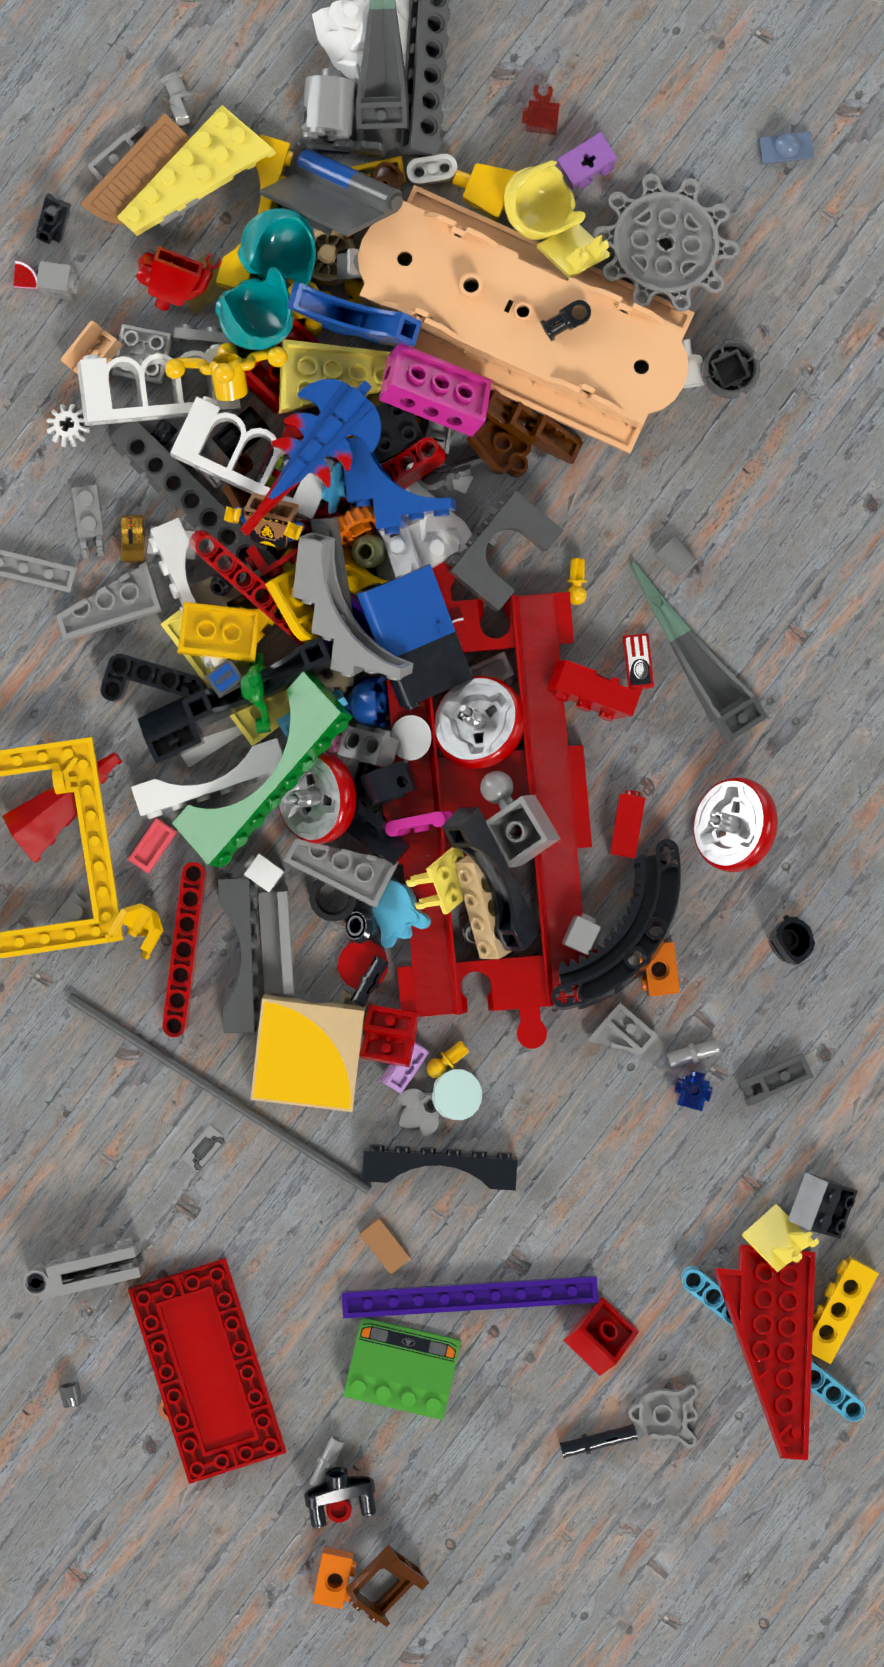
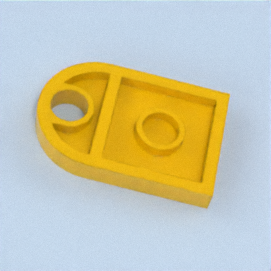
M295 567L272 579L265 585L293 634L303 643H307L321 635L311 633L315 605L305 604L302 602V599L292 597Z

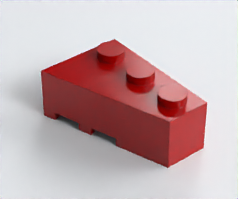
M569 660L556 662L547 687V691L554 693V698L564 702L570 700L576 703L578 709L590 712V710L599 713V718L612 722L614 719L633 716L643 687L637 685L633 688L625 687L619 684L620 679L612 677L610 680L596 674V670Z

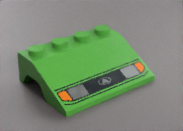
M362 1317L343 1397L443 1420L461 1340Z

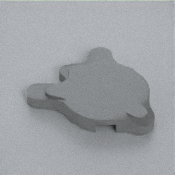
M688 1383L680 1389H653L646 1393L638 1403L629 1407V1418L638 1423L654 1439H675L687 1448H693L697 1444V1437L688 1428L687 1424L699 1418V1414L693 1405L695 1398L699 1394L698 1386L694 1383Z

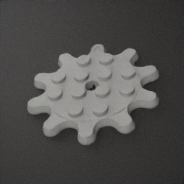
M648 174L642 180L643 194L641 197L630 199L621 192H614L608 199V204L617 214L618 220L613 226L597 227L593 233L594 239L602 235V242L607 240L609 247L614 251L615 255L614 259L603 267L602 275L609 282H614L621 278L631 280L635 285L632 300L642 307L648 306L654 295L664 294L670 298L672 306L676 311L684 312L690 308V291L696 286L703 287L714 294L721 292L724 288V279L716 272L715 264L721 259H734L739 254V246L736 242L725 240L718 234V227L721 223L728 220L730 210L724 204H716L709 208L701 206L697 200L700 185L695 179H686L677 191L668 192L663 189L657 175ZM661 239H669L673 247L665 251L658 242Z

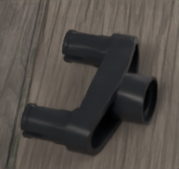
M334 1467L327 1470L325 1473L326 1482L308 1489L304 1494L305 1505L309 1508L313 1528H321L326 1525L324 1505L359 1497L361 1514L363 1516H371L376 1513L374 1480L367 1476H349L348 1469L345 1467Z

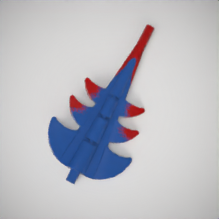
M321 379L310 383L298 393L300 399H306L319 408L320 414L316 416L310 413H298L284 419L285 425L298 429L304 438L302 441L289 437L272 441L273 447L284 451L290 456V459L256 511L241 527L240 531L244 535L248 536L263 517L309 473L318 477L325 487L329 488L331 485V474L324 460L325 457L330 456L337 459L344 466L345 470L349 472L352 465V451L346 440L348 435L359 438L366 444L369 452H374L381 438L382 425L376 407L365 397L372 388L367 381L364 380L356 389L343 381Z

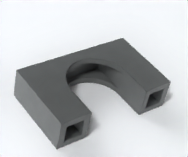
M517 491L511 495L506 493L497 504L500 506V509L495 515L490 513L481 523L484 526L483 530L478 535L474 532L465 543L468 546L462 555L458 552L449 563L452 568L448 573L495 612L501 609L515 590L497 576L488 565L486 549L492 536L502 530H513L522 534L542 552L548 551L564 531Z

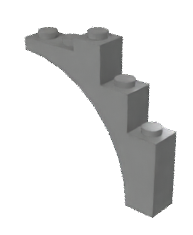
M314 532L300 536L292 597L302 599V602L305 604L315 605L311 633L321 635L323 640L334 641L330 669L339 671L340 675L346 677H353L362 671L371 674L381 673L390 680H401L403 677L411 674L413 663L396 657L379 646L364 632L350 612L337 579L334 559L335 538Z

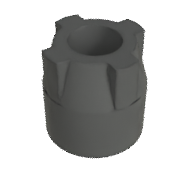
M69 1382L59 1386L64 1408L81 1405L82 1399L79 1382Z

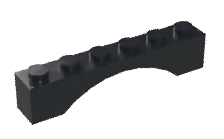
M320 636L298 646L283 659L260 671L265 694L263 700L287 690L302 672L317 676L330 670L332 650L329 643ZM241 686L221 698L211 688L182 700L190 723L199 730L254 705L242 697Z
M479 807L458 808L442 827L452 847L470 856L484 874L494 903L495 931L505 951H525L541 933L535 918Z
M370 1144L369 1148H364L362 1181L388 1183L398 1175L411 1169L424 1166H446L471 1174L481 1180L489 1189L516 1191L517 1157H512L513 1153L497 1152V1156L487 1155V1151L472 1150V1154H461V1149H446V1153L436 1152V1148L421 1147L420 1151H410V1146L398 1145L395 1146V1150L385 1149V1145Z

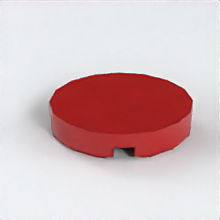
M371 940L361 944L351 942L342 950L338 958L340 977L348 986L357 989L361 981L359 978L362 974L366 973L375 955L388 962L386 952L379 944ZM388 966L378 981L379 984L384 980L388 972Z

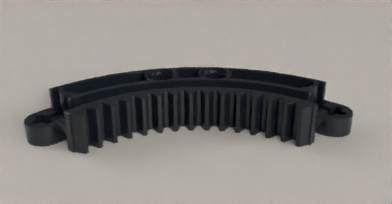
M661 840L656 846V855L645 857L642 854L634 859L635 879L633 897L630 899L631 906L627 907V915L622 917L623 924L618 923V932H611L612 940L604 939L605 948L598 944L597 953L589 950V958L586 959L583 955H580L579 963H576L572 958L568 967L563 961L560 962L558 972L561 985L557 986L552 992V1002L557 1009L568 1010L578 1007V1010L606 1000L631 984L657 956L673 926L681 890L679 848L673 840ZM665 846H668L670 850H674L671 852L672 863L667 864L666 855L664 853L660 854ZM661 863L667 864L663 868H661ZM657 926L663 930V933L659 936H653L649 933V930ZM635 955L643 960L641 964L636 966L628 962L629 958ZM575 988L579 1002H575V997L567 998V1003L562 1004L561 1000H556V998L560 997V992H565L568 996L574 995L573 989Z

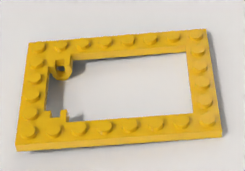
M93 737L0 750V776L52 769L55 793L74 792L94 917L1 931L0 958L109 943L105 936L120 910ZM122 927L113 942L124 940Z

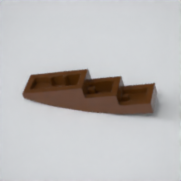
M493 390L490 392L486 414L488 419L545 453L569 464H574L583 444L580 439L546 414L539 416L521 402L514 404L498 391Z

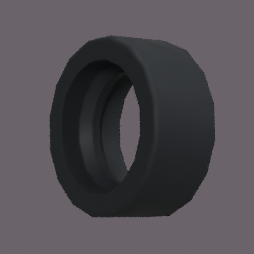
M317 879L311 887L309 895L311 908L316 915L326 921L334 922L348 917L355 909L358 899L349 895L348 903L344 909L338 912H329L320 905L318 899L319 892L326 883Z

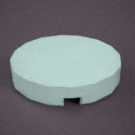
M453 1069L443 1073L435 1080L432 1101L435 1109L441 1116L451 1120H464L473 1116L479 1109L482 1101V1089L479 1081L472 1073Z

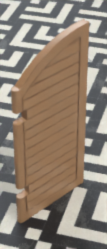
M163 113L80 202V205L105 221L124 225L117 216L187 143L190 137L166 113Z

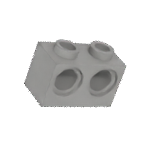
M357 723L356 728L347 726L344 730L337 755L385 767L393 764L399 739L390 737L391 732L376 728L374 733L370 732L371 727Z

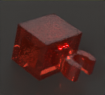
M535 85L533 96L536 101L529 100L528 108H523L522 123L526 124V132L556 135L560 103L550 102L553 94L552 86L548 87V93L545 96H541L538 93L539 85Z

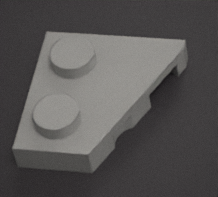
M619 1002L588 1037V1040L592 1043L643 1055L657 1039L658 1035Z

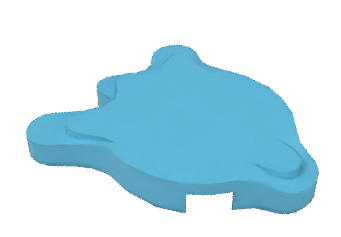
M393 876L377 907H372L374 917L381 930V944L384 948H392L398 938H411L412 925L419 929H426L431 924V918L420 909H416L414 903H417L413 890L407 884L403 885Z

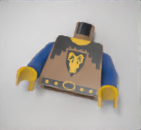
M252 493L245 507L231 508L226 506L224 521L238 524L239 520H241L245 524L265 496ZM281 500L249 534L250 538L255 542L265 544L266 549L270 552H277L280 548H286L289 541L298 540L299 536L305 531L304 523L296 522L299 504Z

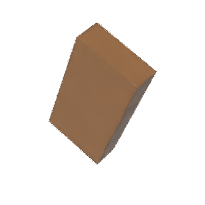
M380 1217L359 1233L390 1275L411 1259Z

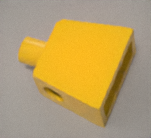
M476 163L471 175L457 170L452 184L465 189L463 194V202L498 223L504 209L506 186L516 172Z

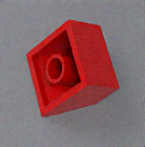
M601 1297L599 1303H595L582 1316L563 1341L601 1376L617 1364L639 1331L604 1297Z

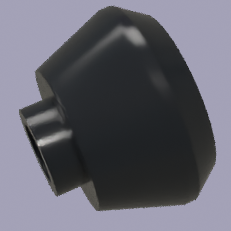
M364 909L353 910L345 921L346 935L353 943L361 944L372 939L378 930L376 918Z

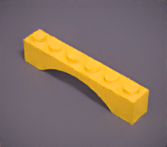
M260 134V138L277 153L270 158L267 156L256 162L261 189L287 178L283 175L286 166L290 167L292 164L294 152L291 151L290 143ZM261 196L258 214L267 210L278 209L279 204ZM241 243L223 257L216 279L218 287L231 290L244 280L257 279V275L249 273L240 262L237 252Z

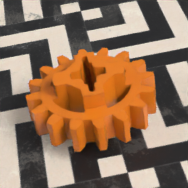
M374 505L370 507L365 506L362 509L356 507L352 511H347L345 515L338 517L342 547L344 549L349 547V545L352 547L358 537L374 534L375 531H379L376 529Z

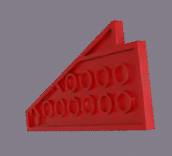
M739 1245L738 1270L716 1268L715 1276L780 1459L807 1461L809 1453L815 1252L801 1251L802 1259L799 1262L792 1261L777 1272L751 1245Z

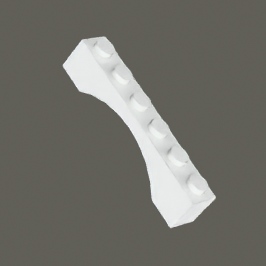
M176 518L150 529L151 538L148 539L152 552H158L161 561L158 562L163 575H168L172 582L169 588L174 599H180L182 607L179 609L182 614L183 602L196 603L191 594L185 571L189 539L179 518ZM202 657L206 668L211 667L212 671L227 660ZM231 660L233 664H236V663L240 662V661Z
M278 738L252 746L247 756L236 768L223 777L200 785L181 786L153 779L132 786L131 789L140 816L147 815L148 819L163 815L162 810L171 807L172 811L185 808L188 801L196 799V802L200 803L211 799L210 794L220 791L221 795L233 792L236 790L235 785L244 783L245 787L257 784L260 782L259 777L265 775L270 777L278 765L283 751Z

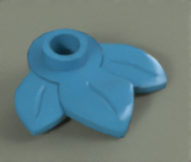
M336 462L331 467L330 487L326 488L323 483L321 490L322 499L329 501V514L336 512L342 497L347 498L343 467L340 463Z

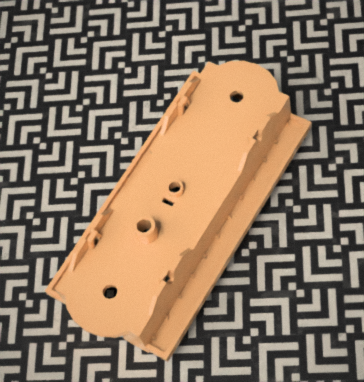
M416 185L413 186L407 202L403 201L402 207L398 212L370 226L361 241L358 253L359 272L364 281V286L360 293V305L403 312L422 321L415 346L409 347L491 379L490 391L496 390L507 399L516 403L521 402L529 409L542 415L546 414L553 420L630 454L648 414L666 408L675 401L683 389L688 374V355L682 340L695 314L690 310L678 312L673 308L670 301L654 295L648 306L642 307L632 300L635 285L622 279L609 282L603 277L602 270L594 266L569 279L537 249V244L541 242L527 239L513 229ZM403 252L409 253L412 256L411 264L401 266L397 261L399 254ZM468 282H474L477 284L478 289L470 293L464 289V286ZM510 300L513 302V304L511 306L509 313H507L504 310L507 306L508 301ZM576 300L587 302L591 308L590 320L571 331L569 329L555 336V340L551 342L540 321H546L557 315L560 309ZM576 306L572 310V315L575 319L582 320L586 317L587 310L583 306ZM520 307H526L529 310V315L522 318L518 316L517 310ZM638 360L647 362L649 369L645 374L635 372L634 364Z

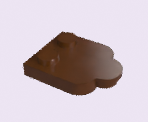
M488 420L472 437L468 436L466 438L467 442L494 474L501 475L507 473L509 476L517 478L526 473L528 469L526 456L531 451V445L501 428L493 421Z

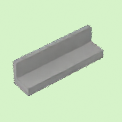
M289 891L261 892L258 894L264 993L294 994L295 979Z

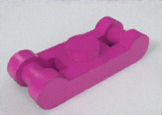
M452 811L433 812L390 821L386 824L385 831L389 836L407 835L410 829H414V833L429 830V825L432 824L435 827H442L454 813Z

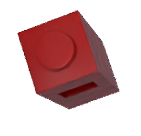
M626 789L625 794H619L609 854L629 858L636 857L646 799L640 797L641 792Z

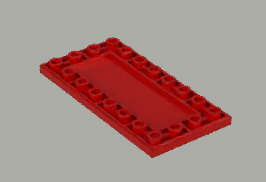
M226 1257L128 1288L188 1483L192 1484L287 1453Z

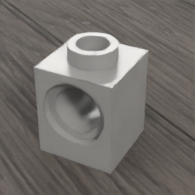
M582 913L581 917L574 916L561 944L588 955V951L591 950L601 927L595 924V918Z

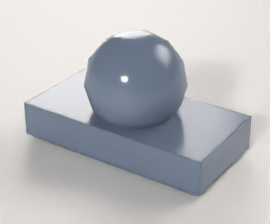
M811 131L784 133L759 139L762 165L807 160L814 157Z

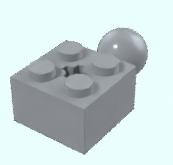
M492 771L483 777L480 784L482 796L488 802L498 804L501 809L500 812L488 819L486 823L509 868L524 865L561 839L535 795L521 796L514 801L511 797L513 782L506 773Z

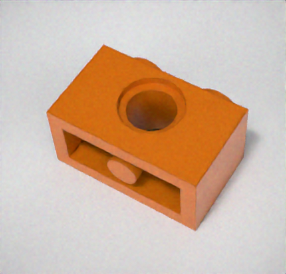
M673 941L663 944L657 956L645 969V976H641L642 990L647 991L649 997L680 993ZM639 957V964H641L643 960ZM656 962H662L665 965V972L661 976L652 974L651 968Z
M328 1547L323 1548L312 1603L343 1609L344 1601L349 1602L350 1596L346 1588L348 1587L349 1576H355L357 1562L353 1561L354 1553ZM336 1573L343 1580L340 1583H332L329 1580V1576Z

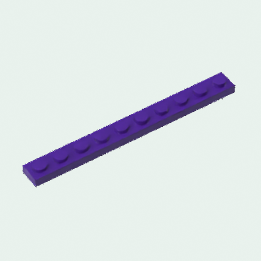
M597 1275L342 1291L343 1319L599 1303Z

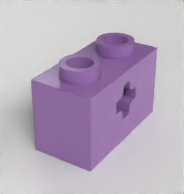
M600 132L559 157L556 165L572 191L578 187L582 190L593 182L592 178L599 174L605 176L614 170L617 157ZM585 159L588 162H591L593 160L592 168H590L588 165L583 167Z

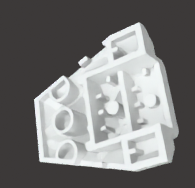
M338 0L333 2L331 7L322 8L313 13L312 18L318 42L325 49L333 66L340 70L348 79L356 83V101L370 0ZM395 0L404 66L406 68L410 0Z
M418 482L405 489L419 496L435 498ZM449 511L450 515L445 517H434V514L424 515L423 520L409 521V518L406 517L421 567L431 564L433 568L458 552L462 555L468 548L465 543L472 536V533L466 523L452 511ZM379 531L374 532V534L381 536ZM388 556L382 565L376 567V572L379 578L390 581L396 577Z

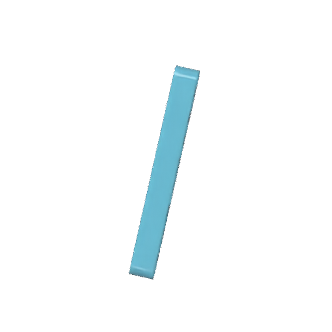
M696 1266L684 1268L680 1277L684 1288L733 1327L731 1318L726 1315L727 1307L719 1284ZM691 1273H696L700 1276L698 1283L694 1285L686 1283V1278ZM711 1289L719 1291V1297L714 1301L706 1299V1294ZM812 1360L811 1370L818 1371L819 1375L815 1381H811V1391L845 1419L851 1422L860 1421L865 1415V1406L859 1397ZM831 1386H836L839 1389L835 1397L826 1396V1391ZM849 1403H858V1409L855 1413L846 1412V1407Z

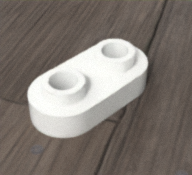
M449 154L415 158L407 166V178L412 184L417 186L450 181L456 174L457 162ZM447 165L450 169L448 172L443 173L440 171V167ZM417 169L424 171V175L421 177H417L414 173Z

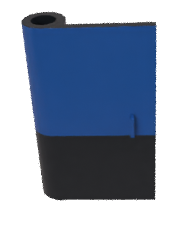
M431 564L383 584L374 583L365 586L356 592L375 642L396 657L413 663L411 674L403 677L401 680H390L400 707H405L406 710L414 709L421 705V701L473 679Z

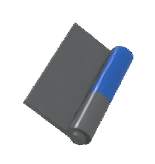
M306 149L299 155L297 173L260 190L261 196L296 211L347 237L396 213L403 204V196L400 190L311 149Z

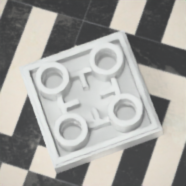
M122 324L119 341L123 345L116 353L115 358L121 356L130 357L140 365L143 360L153 354L158 353L169 356L173 335ZM156 363L146 366L144 373L145 382L163 385L165 366ZM120 366L113 368V376L135 380L134 374L129 369Z

